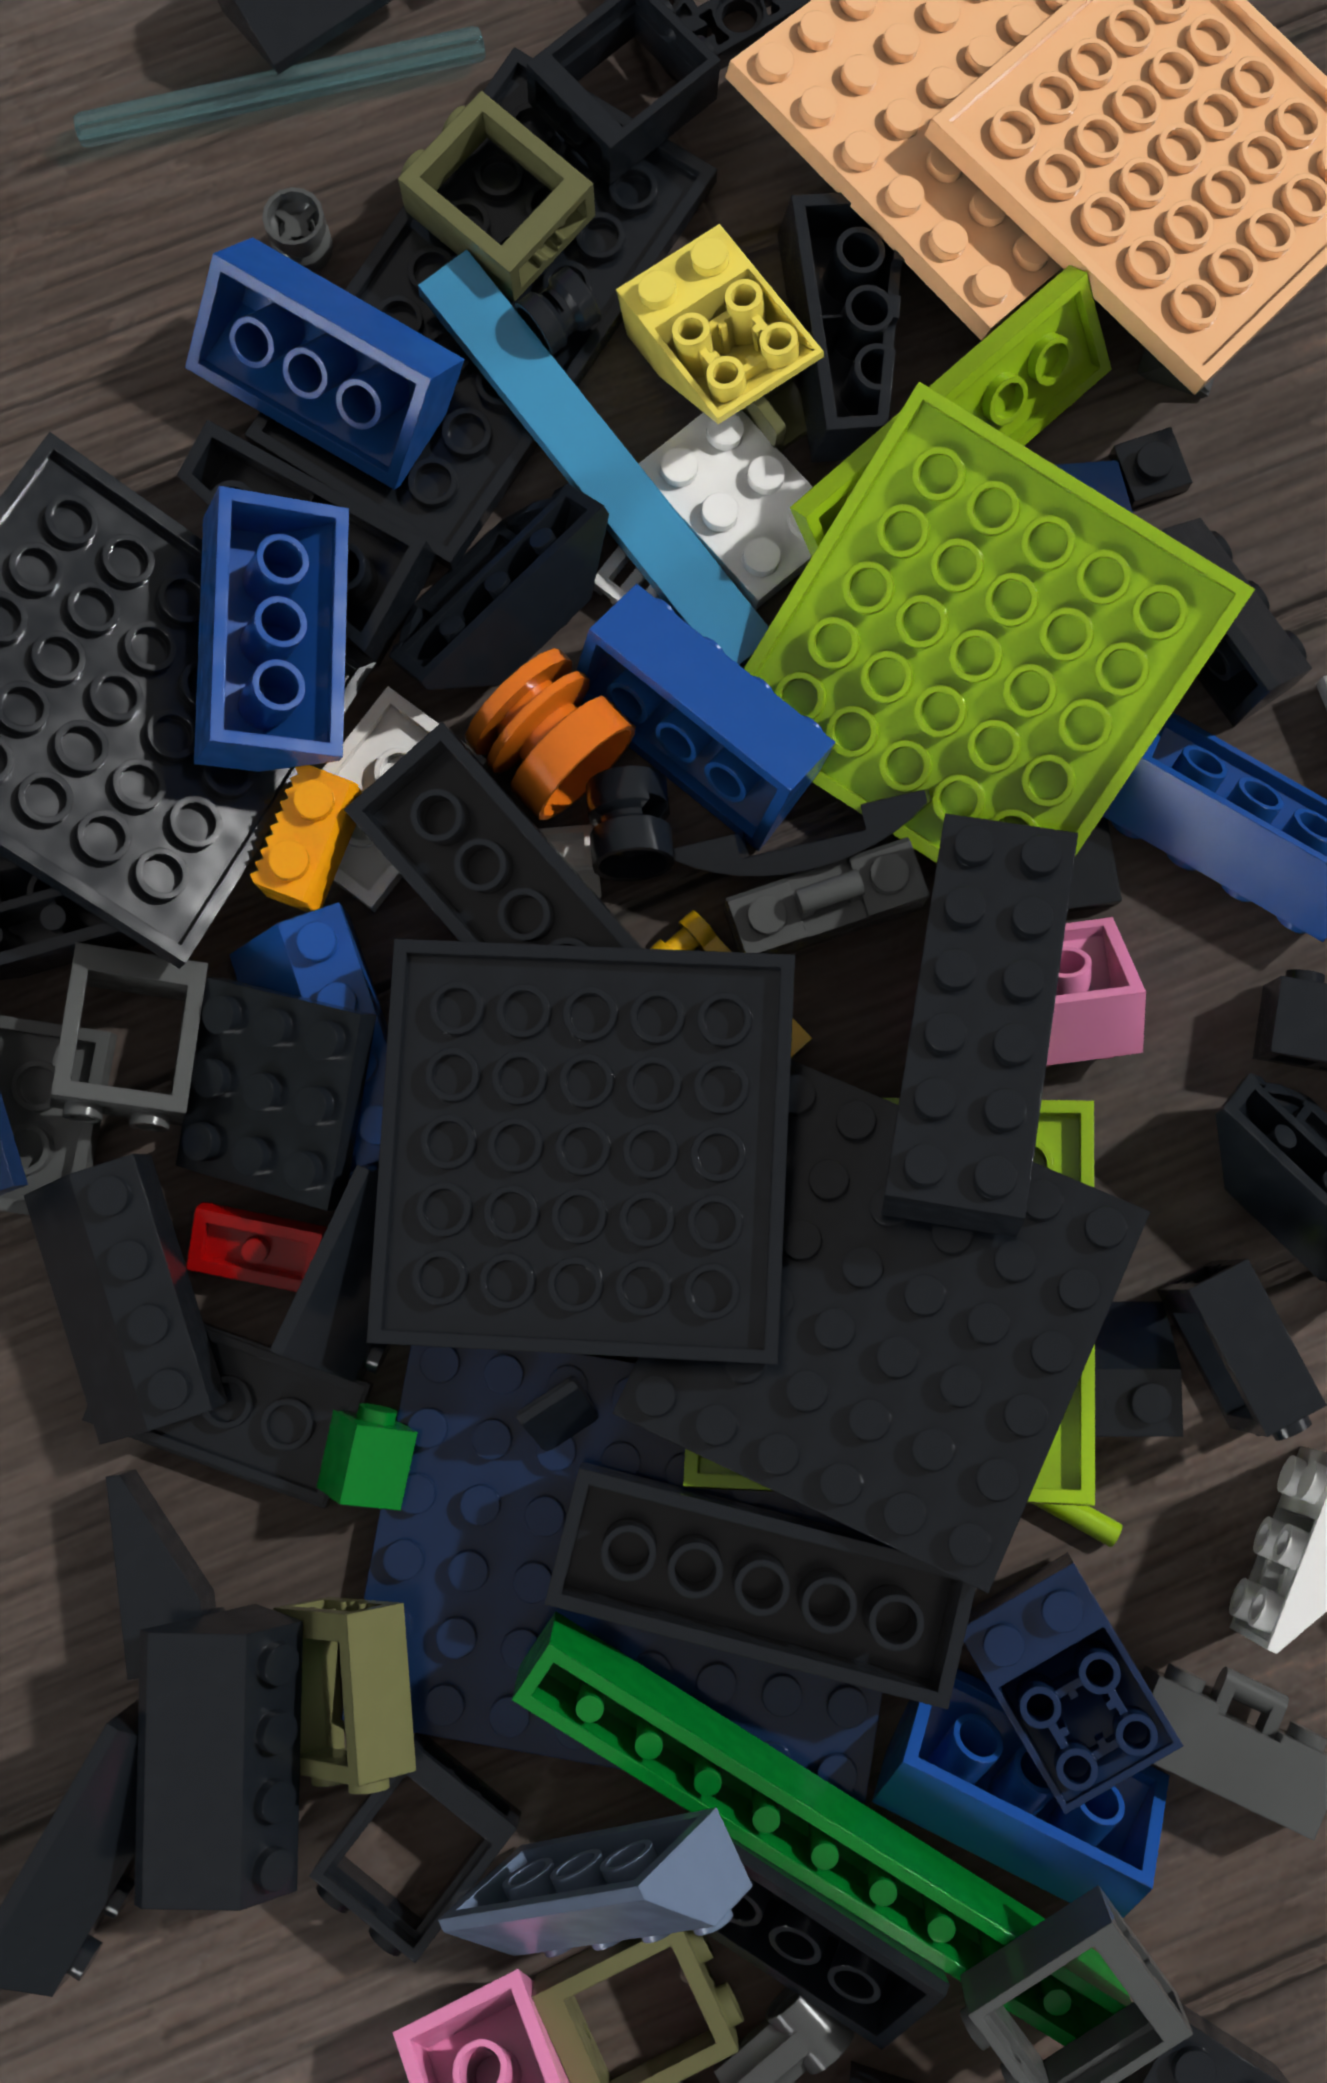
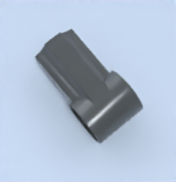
M786 1987L768 2007L765 2014L766 2019L738 2042L739 2052L714 2064L713 2071L720 2083H793L806 2071L810 2075L817 2074L833 2064L850 2045L854 2038V2031Z

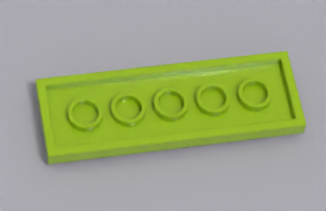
M1072 265L1067 266L931 384L929 388L1025 446L1112 370L1087 272ZM899 413L790 507L811 556L815 553Z

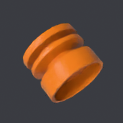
M556 648L540 653L507 678L484 702L471 720L465 733L466 744L477 755L488 754L487 766L494 773H503L521 764L511 781V791L539 820H548L579 800L586 793V784L591 777L613 767L628 748L636 726L608 697L599 696L581 705L590 688V679L583 672H572V660L562 650Z

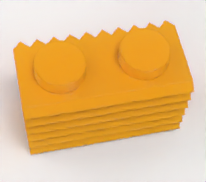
M306 765L295 767L298 775L290 778L293 787L285 790L288 799L280 802L283 811L275 814L278 823L270 826L273 835L265 838L268 847L260 850L263 859L255 862L258 871L251 873L250 876L253 883L266 897L305 912H311L323 907L356 827V823L344 809L362 794V791L358 784L314 766Z

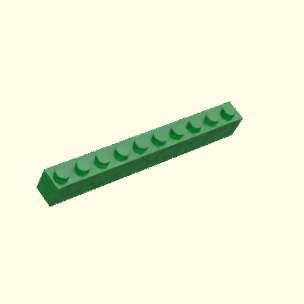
M557 1611L553 1614L519 1666L512 1701L689 1812L717 1807L731 1838L961 1981L960 1975L1045 1920V1918ZM1090 1948L1003 2006L1010 2013L1061 2045L1066 2046L1132 2002L1128 1992L1101 1955L1093 1948Z

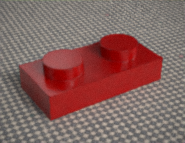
M201 1202L195 1208L186 1269L297 1292L327 1227Z

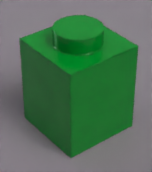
M360 1403L357 1413L333 1410L316 1487L340 1505L401 1511L418 1432L401 1422H397V1411L389 1407Z

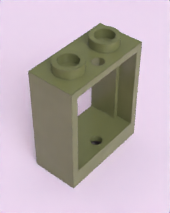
M480 91L467 106H459L449 115L438 137L425 150L419 149L408 158L398 178L405 211L457 255H460L467 249L498 289L513 302L525 292L595 217L593 183L483 91ZM486 138H489L552 191L502 245L437 192Z
M325 1597L274 1607V1611L303 1621L300 1775L311 1777L312 1786L327 1787L348 1784L350 1794H371L389 1789V1778L415 1772L416 1760L404 1603ZM338 1642H339V1650H340V1664H341V1678H342V1692H343V1706H344V1721H345L346 1748H345V1740H344V1726H343V1720H342L343 1711H342V1697H341V1683H340Z
M693 1930L672 1933L654 1943H644L641 1938L622 1940L616 1945L600 1951L590 1947L535 1975L532 1999L570 2083H678L739 2052L736 2025L744 2022V2018L729 1983L726 1981L717 1986L706 1963L715 1958L707 1935L697 1936ZM672 1947L710 2030L612 2079L574 1995Z

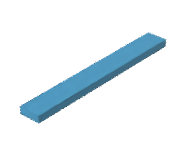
M466 249L418 285L419 296L569 484L605 506L609 513L606 530L660 598L670 605L678 617L703 637L714 640L723 649L724 653L741 667L745 665L768 630V625L470 252Z

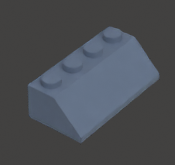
M716 1807L521 1845L444 1913L438 1921L444 1933L512 1956L544 1952L546 1957L551 1958L559 1956L574 1947L592 1945L594 1950L600 1951L628 1939L641 1938L644 1943H654L676 1932L693 1930L697 1936L713 1933L732 1919L733 1912L731 1909L751 1889L752 1883Z

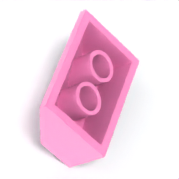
M1113 917L1066 923L1046 1067L1056 1064L1110 1059L1116 1056L1143 1053L1146 990Z

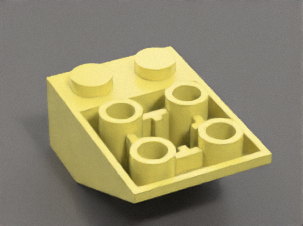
M720 224L616 289L627 336L659 377L718 425L824 357V351Z

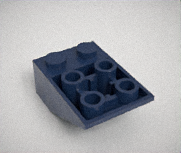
M1068 1552L971 1608L964 1644L1064 1814L1069 1813L1183 1747L1182 1742Z

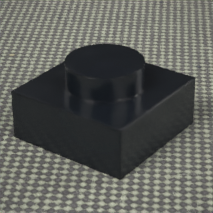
M1172 427L1114 445L1109 453L1110 461L1118 460L1132 510L1187 492L1193 483Z

